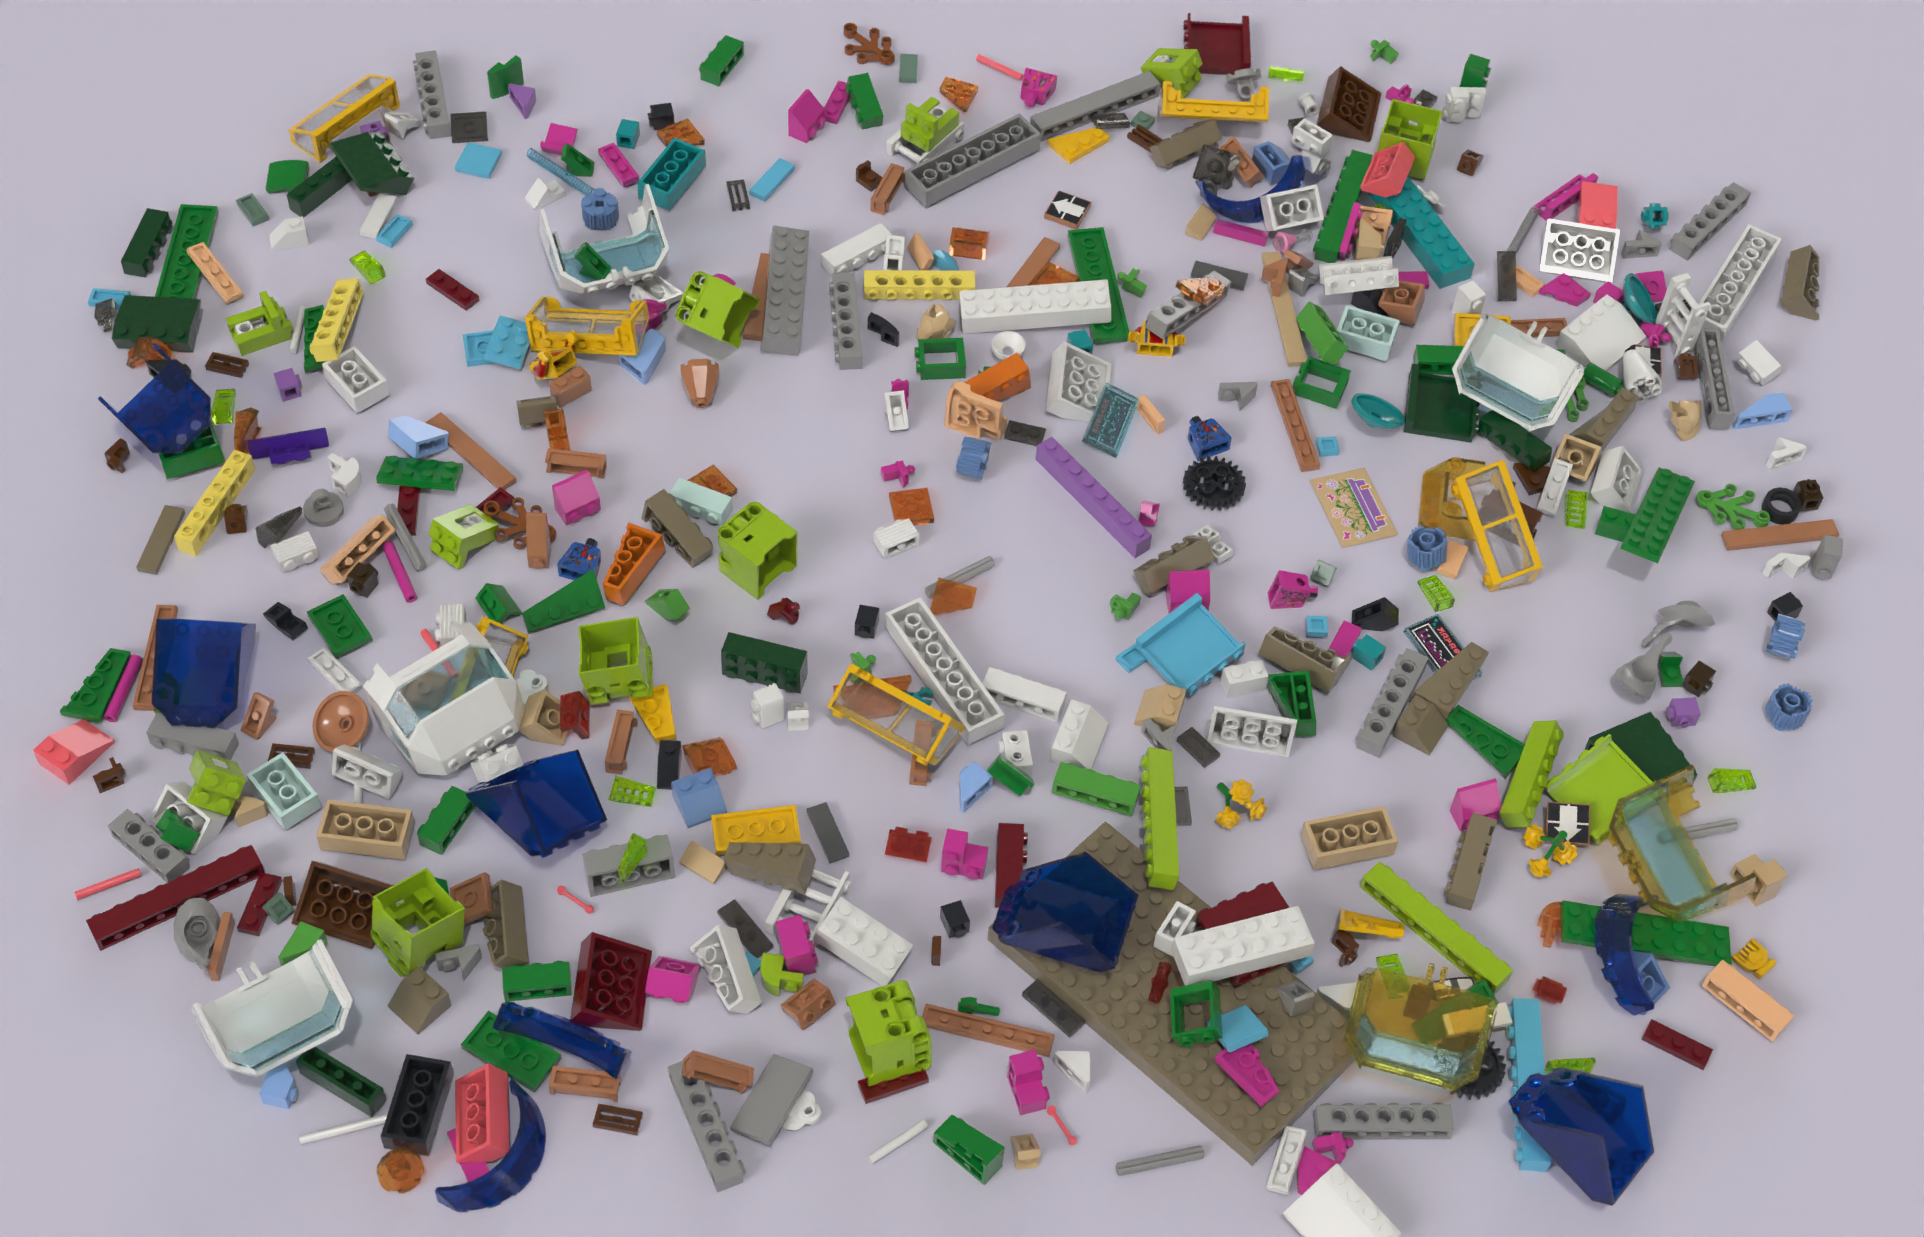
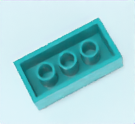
M673 138L637 182L638 198L643 200L645 185L649 184L655 205L670 211L706 166L705 150Z

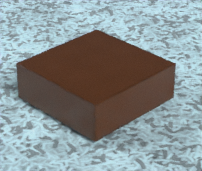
M292 876L284 877V896L291 906H296L295 885Z
M934 936L932 938L931 964L932 966H940L941 936Z

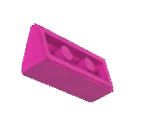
M1217 219L1213 229L1215 234L1264 247L1270 232Z

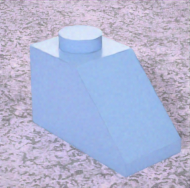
M975 761L969 766H965L959 774L960 810L963 813L992 787L993 776Z
M275 1053L273 1059L280 1056V1054ZM285 1063L268 1071L259 1092L263 1104L289 1109L291 1103L295 1102L298 1088H296L294 1079Z

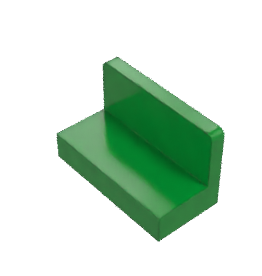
M486 583L475 597L488 617L500 624L505 621L509 614L520 616L522 613L502 585Z
M1001 754L997 756L987 769L989 774L1019 796L1023 794L1028 786L1032 788L1035 785L1032 777Z

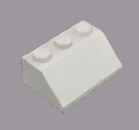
M1623 446L1603 451L1591 494L1601 506L1631 513L1643 470Z
M1071 699L1052 746L1050 762L1060 764V762L1071 763L1080 768L1092 769L1109 723L1091 705Z
M345 744L336 747L333 751L332 775L386 799L391 798L401 781L402 769L394 764L386 763L374 755L361 752L356 747H350Z
M184 781L166 783L150 820L157 825L166 809H172L201 834L190 850L195 855L219 835L228 816L187 803L186 800L192 787Z

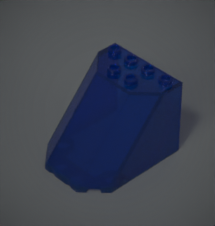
M154 344L153 347L169 364L120 411L101 396L98 400L153 454L182 453L210 426L211 397L171 357Z
M174 618L156 620L151 703L164 715L172 726L185 725L188 727L206 726L207 728H216L238 708L255 645L256 623Z
M578 749L523 763L524 765L490 781L480 782L470 787L469 791L465 793L469 800L531 857L538 855L541 858L553 854V849H561L568 846L571 839L573 841L585 836L584 832L595 831L601 828V823L607 821Z
M1083 852L1025 869L1020 874L1019 881L1015 885H1010L1005 890L992 928L998 934L1000 942L1005 945L1100 973L1115 969L1118 964V958L1124 945V939L1139 895L1091 855Z
M1559 1067L1552 1069V1073L1547 1075H1541L1540 1073L1530 1075L1527 1081L1522 1084L1516 1094L1509 1100V1105L1518 1123L1592 1201L1613 1206L1654 1153L1643 1085Z

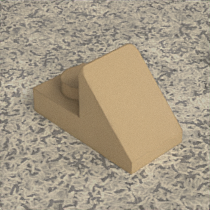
M242 794L235 800L231 809L232 812H236L235 820L238 827L264 818L269 814L265 801Z
M1033 1133L1010 1136L1016 1169L1038 1167V1158L1041 1157V1152Z

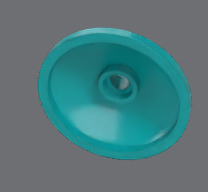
M1627 274L1623 285L1626 309L1628 311L1631 310L1637 318L1646 323H1655L1657 312L1648 290L1635 274Z
M1357 393L1351 400L1356 413L1370 427L1395 429L1401 427L1405 422L1404 415L1395 406L1379 397L1366 393Z

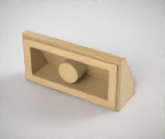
M1202 203L1187 224L1186 235L1202 241L1218 216Z
M694 841L689 843L679 861L681 865L712 884H715L726 870V863L722 858Z

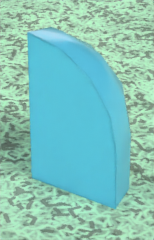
M939 249L933 252V266L941 271H959L957 261L950 254Z

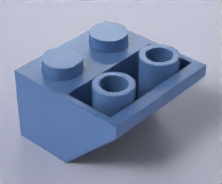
M1268 141L1254 147L1252 161L1270 185L1301 172L1284 150L1272 142Z

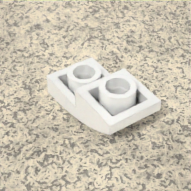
M1209 525L1193 533V536L1207 538L1215 558L1213 561L1217 564L1233 556V549L1222 542L1220 534Z

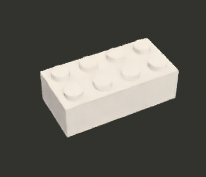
M841 896L812 938L881 986L889 983L913 947L904 938Z

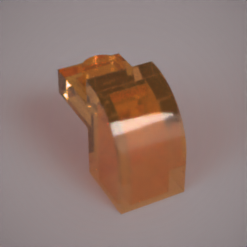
M138 338L135 347L131 348L128 352L126 365L133 369L144 362L146 363L148 360L170 359L173 349L156 338Z
M564 410L544 411L550 449L570 451Z
M1561 902L1550 903L1541 912L1537 926L1541 927L1540 937L1543 938V947L1551 948L1556 931L1561 932Z

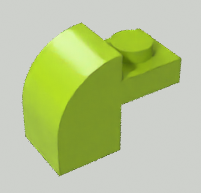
M763 953L760 966L761 983L768 993L779 997L781 989L788 992H796L804 986V974L784 971V955Z

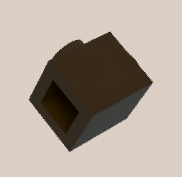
M1699 660L1686 675L1682 687L1699 697L1704 691L1707 693L1712 687V680L1716 670Z

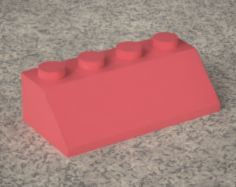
M489 1063L455 1080L456 1162H493L509 1154L507 1072Z

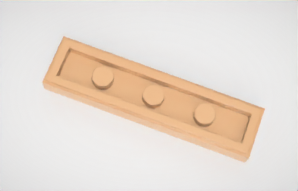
M204 242L187 248V254L226 304L243 298V292Z

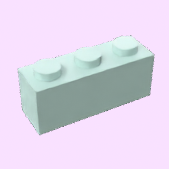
M678 478L670 491V494L674 496L680 508L685 509L693 517L702 518L712 524L722 526L733 509L732 497L682 478Z

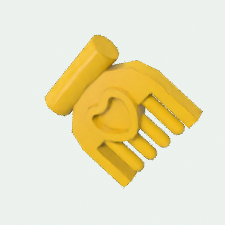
M1752 938L1747 943L1749 948L1743 946L1746 952L1742 949L1739 950L1743 956L1735 953L1731 959L1743 970L1754 972V976L1757 979H1761L1776 965V962L1772 958L1768 960L1766 949Z

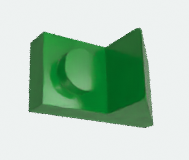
M568 143L562 147L561 160L567 164L566 170L574 176L591 177L595 162Z
M587 242L583 243L574 255L583 265L579 271L581 275L601 280L605 279L612 269Z
M1662 652L1659 656L1657 666L1661 687H1682L1683 679L1680 664L1683 656L1676 652Z
M166 809L155 826L163 833L160 837L162 840L187 852H190L201 835L172 809Z

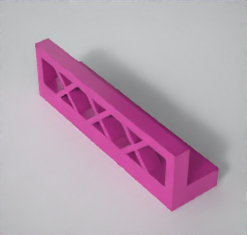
M1592 173L1585 178L1579 174L1533 207L1539 208V216L1544 220L1553 219L1579 201L1582 181L1597 183L1598 176Z

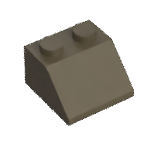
M555 395L516 401L519 423L524 425V428L535 427V423L543 422V425L555 424V420H559Z
M1415 695L1398 720L1393 737L1430 756L1448 728V723L1433 703Z
M419 966L401 981L388 1004V1008L417 1035L452 1006L449 993Z

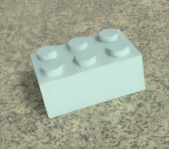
M1346 305L1337 330L1349 348L1347 350L1387 361L1400 320Z
M283 752L246 774L251 790L259 800L266 802L268 811L284 830L289 829L321 808L318 794Z

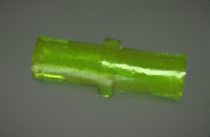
M1270 66L1268 77L1280 78L1283 81L1294 80L1303 82L1304 71L1291 70L1289 67L1284 69Z

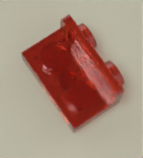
M580 691L561 695L560 730L562 732L573 730L582 740L589 738L590 703Z
M896 826L895 830H889L885 855L927 863L933 838L928 836V832L916 831V834L908 833L907 828Z

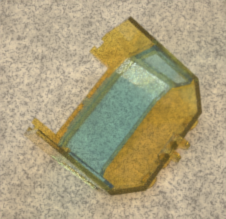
M1693 764L1619 799L1609 826L1610 835L1607 836L1611 846L1617 847L1619 851L1617 855L1623 866L1627 865L1628 876L1633 885L1637 883L1641 890L1638 894L1642 902H1647L1651 909L1679 923L1725 907L1753 894L1757 877L1754 872L1729 885L1725 882L1716 886L1697 848L1695 849L1678 818L1701 806L1699 801H1694L1692 793H1695L1693 788Z
M1429 963L1426 979L1390 970L1367 967L1358 976L1343 1040L1358 1067L1361 1069L1365 1066L1450 1089V1094L1477 1079L1481 1073L1490 1043L1499 1001L1478 993L1444 985L1448 967L1443 966V969H1441L1439 983L1431 981L1435 970L1432 963Z

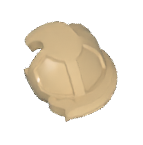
M933 303L921 318L916 339L947 338L956 321L949 318L946 309L938 303L935 306Z
M1680 400L1679 404L1669 401V409L1672 415L1670 419L1677 429V435L1681 438L1680 441H1688L1694 438L1701 425V401Z

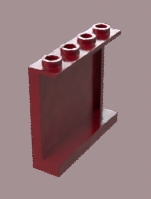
M1188 13L1187 20H1184L1183 30H1186V32L1184 31V42H1187L1184 44V49H1198L1202 60V65L1199 68L1201 74L1227 75L1230 73L1235 75L1234 71L1251 67L1249 16H1242L1240 24L1191 21V14Z
M1273 881L1267 884L1261 883L1255 889L1249 892L1243 891L1231 900H1223L1215 907L1202 909L1197 914L1196 927L1201 926L1205 930L1290 907ZM1293 961L1232 976L1230 982L1236 988Z

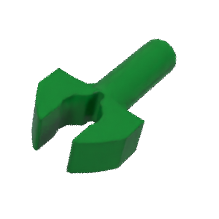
M964 997L961 998V1002H958L959 1012L968 1014L979 1012L994 1016L1000 1014L999 1007L977 1003V998Z

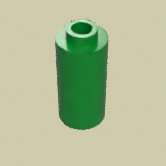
M1590 362L1585 367L1583 374L1585 381L1612 397L1617 395L1622 387L1624 388V385H1622L1623 380Z

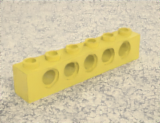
M864 270V299L960 300L959 291L975 290V271Z
M358 278L337 280L334 288H332L331 296L327 301V306L323 311L321 321H319V326L310 344V352L314 355L316 362L339 359L364 294Z
M233 450L174 535L178 551L195 557L198 555L224 517L226 507L233 504L255 472L252 455Z

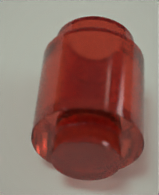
M1542 976L1541 979L1536 978L1532 990L1535 991L1536 997L1554 1004L1556 1002L1561 1004L1567 987L1562 986L1563 983Z

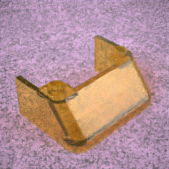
M1452 457L1427 469L1423 473L1418 526H1424L1425 529L1427 527L1429 529L1433 528V530L1440 527V530L1443 529V532H1446V537L1475 541L1468 518L1462 516V508L1457 503L1447 501L1449 479L1455 480L1460 476L1485 467L1486 462ZM1483 471L1473 476H1470L1465 480L1467 481L1482 477Z

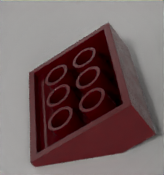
M591 932L581 942L570 1021L594 1028L641 1031L646 1001L645 990L652 950Z

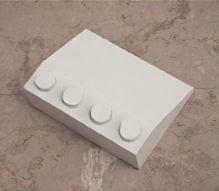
M1547 219L1542 238L1539 272L1558 275L1566 273L1571 277L1602 282L1609 281L1612 283L1620 230Z
M1605 295L1560 331L1556 346L1565 350V353L1585 367L1591 362L1607 371L1623 358L1626 349L1633 344H1641L1646 340L1647 336L1621 303L1609 295Z
M1064 341L1052 353L1046 411L1061 418L1092 422L1104 390H1109L1111 363Z
M1214 706L1209 724L1207 744L1289 757L1297 720Z
M1337 1163L1283 1213L1303 1237H1399L1402 1234Z

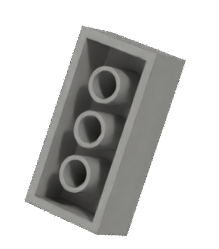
M668 834L662 836L655 835L649 839L634 840L627 844L612 845L609 848L594 849L587 853H582L590 897L675 878L674 858Z

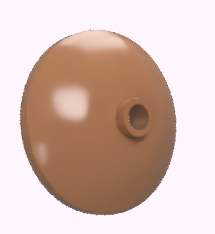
M338 691L326 697L318 706L313 718L312 728L317 743L323 749L333 752L336 747L343 744L350 747L358 745L369 725L367 705L360 696L350 691Z

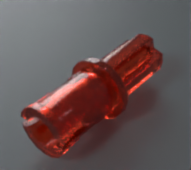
M1159 962L1156 975L1151 980L1152 989L1148 999L1154 1004L1160 1003L1164 990L1169 985L1168 978L1172 965L1167 962H1163V965L1162 962Z

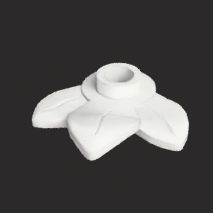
M1419 185L1416 186L1432 206L1437 204L1442 208L1446 207L1439 202L1440 197L1429 189L1428 192H1425Z
M529 669L521 671L519 674L520 679L515 680L518 684L524 706L528 696L548 688L546 677L537 675L535 671Z
M807 1090L801 1092L782 1128L795 1131L801 1129L806 1124L814 1125L820 1121L822 1110L816 1104V1098L812 1092Z

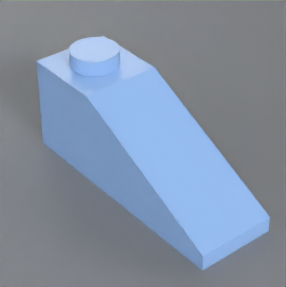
M1784 393L1766 395L1738 414L1733 428L1735 430L1787 422L1792 408Z

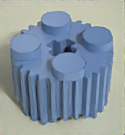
M597 188L594 193L590 192V195L587 194V196L582 198V217L587 228H590V230H595V228L597 230L599 228L601 230L603 228L611 230V228L616 226V221L619 218L617 198L613 194L607 193L603 188Z
M964 436L961 445L963 447L956 464L957 473L982 480L984 470H986L988 464L987 455L990 452L992 443Z
M1424 526L1412 529L1407 540V555L1411 564L1417 565L1421 571H1429L1432 567L1436 568V566L1445 563L1447 559L1446 532H1443V529L1440 530V527L1434 530L1428 527L1425 529Z
M1778 614L1777 621L1774 622L1770 633V643L1767 644L1766 652L1788 659H1795L1798 643L1802 640L1805 632V623L1801 620Z
M1785 683L1779 685L1778 689L1773 691L1765 711L1767 718H1770L1769 721L1773 722L1772 724L1775 729L1779 731L1788 729L1790 731L1791 729L1795 730V728L1799 729V727L1803 726L1812 707L1811 703L1813 700L1810 699L1811 695H1808L1809 692H1801V689L1793 688L1789 683L1787 685Z

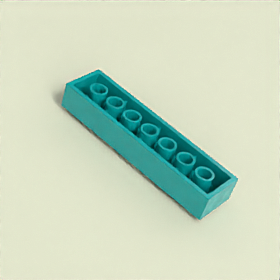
M1408 176L1402 191L1398 195L1385 198L1367 192L1378 208L1393 210L1391 225L1439 289L1471 278L1475 263Z

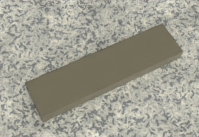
M164 506L136 566L137 571L157 575L185 514L184 508Z

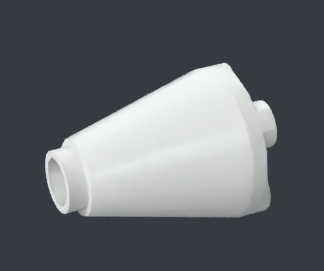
M1637 350L1625 352L1623 355L1624 388L1639 396L1637 403H1642L1645 399L1660 394L1662 392L1660 376Z

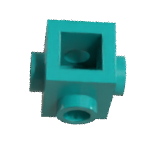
M1650 203L1649 207H1643L1641 211V221H1643V225H1649V229H1659L1660 225H1667V207H1660L1661 203Z

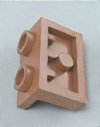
M813 978L783 1002L781 1007L785 1013L797 1020L802 1030H805L836 1003L830 988Z

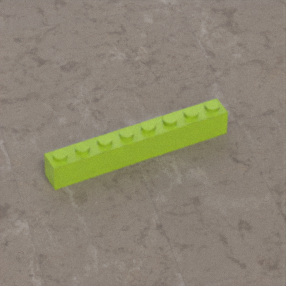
M1148 747L1146 754L1142 755L1140 767H1143L1141 782H1144L1142 798H1145L1142 807V813H1145L1143 829H1146L1144 845H1147L1144 860L1147 861L1145 877H1148V886L1174 890L1179 878L1173 752Z
M1379 861L1363 876L1360 885L1361 889L1464 974L1472 977L1475 983L1485 979L1495 995L1509 981L1513 970L1505 961L1497 958L1489 948L1480 944L1472 934L1463 930L1455 920L1447 917L1439 907L1430 903L1422 893L1414 890L1406 880L1397 876L1389 866Z

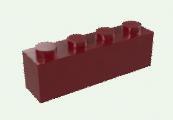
M998 824L995 908H1010L1026 894V888H1022V882H1026L1027 869H1023V864H1027V851H1023V845H1027L1028 833L1024 832V824Z

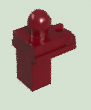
M788 597L782 598L780 602L769 606L767 615L773 620L783 617L792 625L799 618L798 610L800 605L797 602H792Z

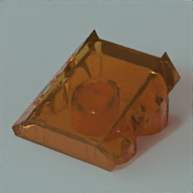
M252 407L236 411L235 450L246 454L249 451L248 440L255 439L261 427H258L257 419L259 411Z
M721 737L682 745L686 761L693 774L711 768L713 774L727 775L737 769L735 760Z

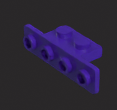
M318 428L248 440L247 444L252 459L270 457L271 464L281 465L287 463V461L306 460L311 457V449L328 447L329 441L326 428Z

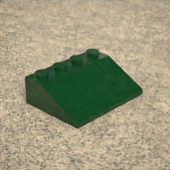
M365 132L330 143V148L360 191L407 195L415 178L383 133Z
M125 295L114 321L112 340L117 348L193 352L201 300Z

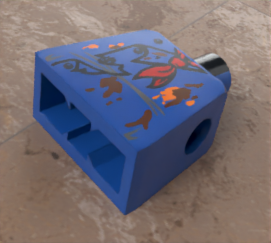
M1199 416L1191 418L1188 441L1197 461L1200 458L1206 459L1207 456L1211 457L1230 450L1232 437L1215 419L1210 418L1202 421Z
M588 538L585 544L572 543L557 564L559 576L576 580L593 569L597 579L601 564V552L599 548H596L598 542L595 539Z

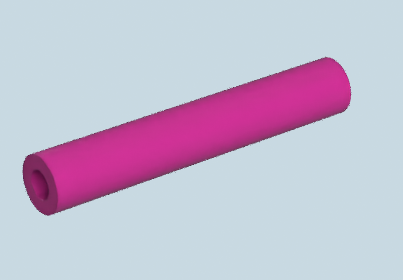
M386 542L382 548L406 602H414L417 599V595L393 542Z
M131 655L104 714V719L109 722L116 721L143 662V658L139 655Z

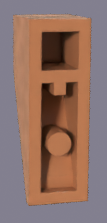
M526 512L529 568L549 569L552 549L547 513Z

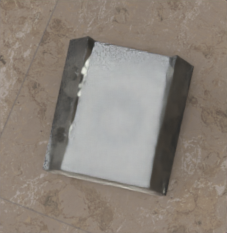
M1204 144L1193 178L1203 182H1213L1216 186L1229 189L1233 186L1232 182L1238 164L1241 162L1240 156L1227 150Z
M299 506L283 512L255 527L258 543L264 549L268 544L274 542L278 544L301 516L302 507Z

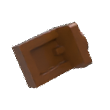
M232 504L226 507L224 520L227 534L245 533L247 531V505Z
M1337 930L1332 944L1343 953L1339 961V965L1343 967L1347 963L1352 964L1357 959L1360 945L1350 933L1344 930Z

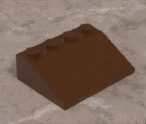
M1340 66L1328 77L1317 125L1333 135L1370 142L1382 93Z
M311 861L291 924L298 926L302 921L324 930L326 935L373 949L375 946L371 936L373 896L390 888L393 884L322 862Z

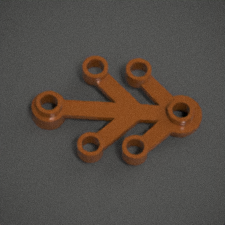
M854 23L844 25L843 33L848 39L854 38L863 45L847 44L845 46L846 55L852 56L855 52L874 53H859L857 55V63L866 64L867 61H879L881 64L889 65L895 61V55L890 50L892 45L890 37L885 36L881 39L883 50L878 48V38L880 37V30L878 28L870 29V42L857 33V26Z
M516 497L512 501V508L518 512L520 518L500 510V506L496 501H488L484 505V514L490 518L497 517L515 525L496 530L495 538L499 542L505 541L508 536L526 531V510L524 500L520 497ZM519 502L521 505L517 506L515 503ZM534 505L530 509V512L538 510L539 513H542V508L539 505ZM548 524L550 542H553L556 538V530ZM499 533H503L504 536L501 537V536H498V534H499ZM516 536L514 538L513 546L518 550L523 549L525 544H527L526 536ZM521 541L523 544L519 545L516 542Z

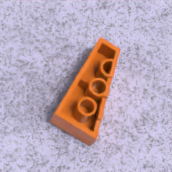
M1018 353L1011 355L965 381L966 384L971 385L970 390L973 393L997 402L1031 388L1029 368Z
M629 522L626 527L627 531L622 536L620 548L614 555L615 560L610 565L603 582L606 599L622 606L626 604L666 551L662 534Z

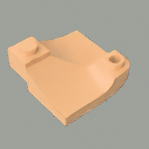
M954 382L947 395L945 427L980 439L982 434L1001 440L1007 426V417L1003 416V403L973 393L970 390L971 385L965 382Z

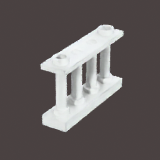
M961 121L930 152L926 151L921 156L905 147L906 144L911 142L901 137L900 129L886 141V154L892 157L897 152H901L916 161V165L949 149L954 143L961 140L964 136V123Z
M1391 256L1318 265L1319 282L1324 284L1325 295L1399 287L1398 268H1393Z
M1688 273L1671 277L1654 324L1665 326V331L1669 332L1678 345L1674 354L1675 358L1683 353L1692 354L1711 305L1709 302L1698 304L1688 291L1691 280ZM1684 298H1685V300L1688 302V304L1690 305V307L1692 308V309H1691V312L1688 310V308L1686 307V305L1683 303V299H1684ZM1679 310L1687 320L1686 324L1678 315ZM1674 324L1678 326V328L1682 332V336H1680L1677 330L1674 328Z
M813 869L812 878L837 887L832 897L811 888H807L806 894H802L827 904L823 914L794 903L795 895L801 894L798 890L783 889L765 921V933L774 936L777 930L775 921L785 919V913L793 911L818 922L814 931L810 930L811 934L807 935L809 941H813L814 948L816 945L819 946L820 944L812 938L840 896L842 897L844 893H848L851 887L849 872L845 871L840 880Z

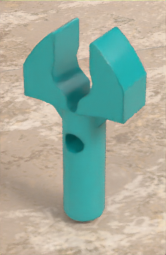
M921 687L920 691L916 693L903 691L929 706L932 705V700L922 699L923 697L933 699V693L926 687Z

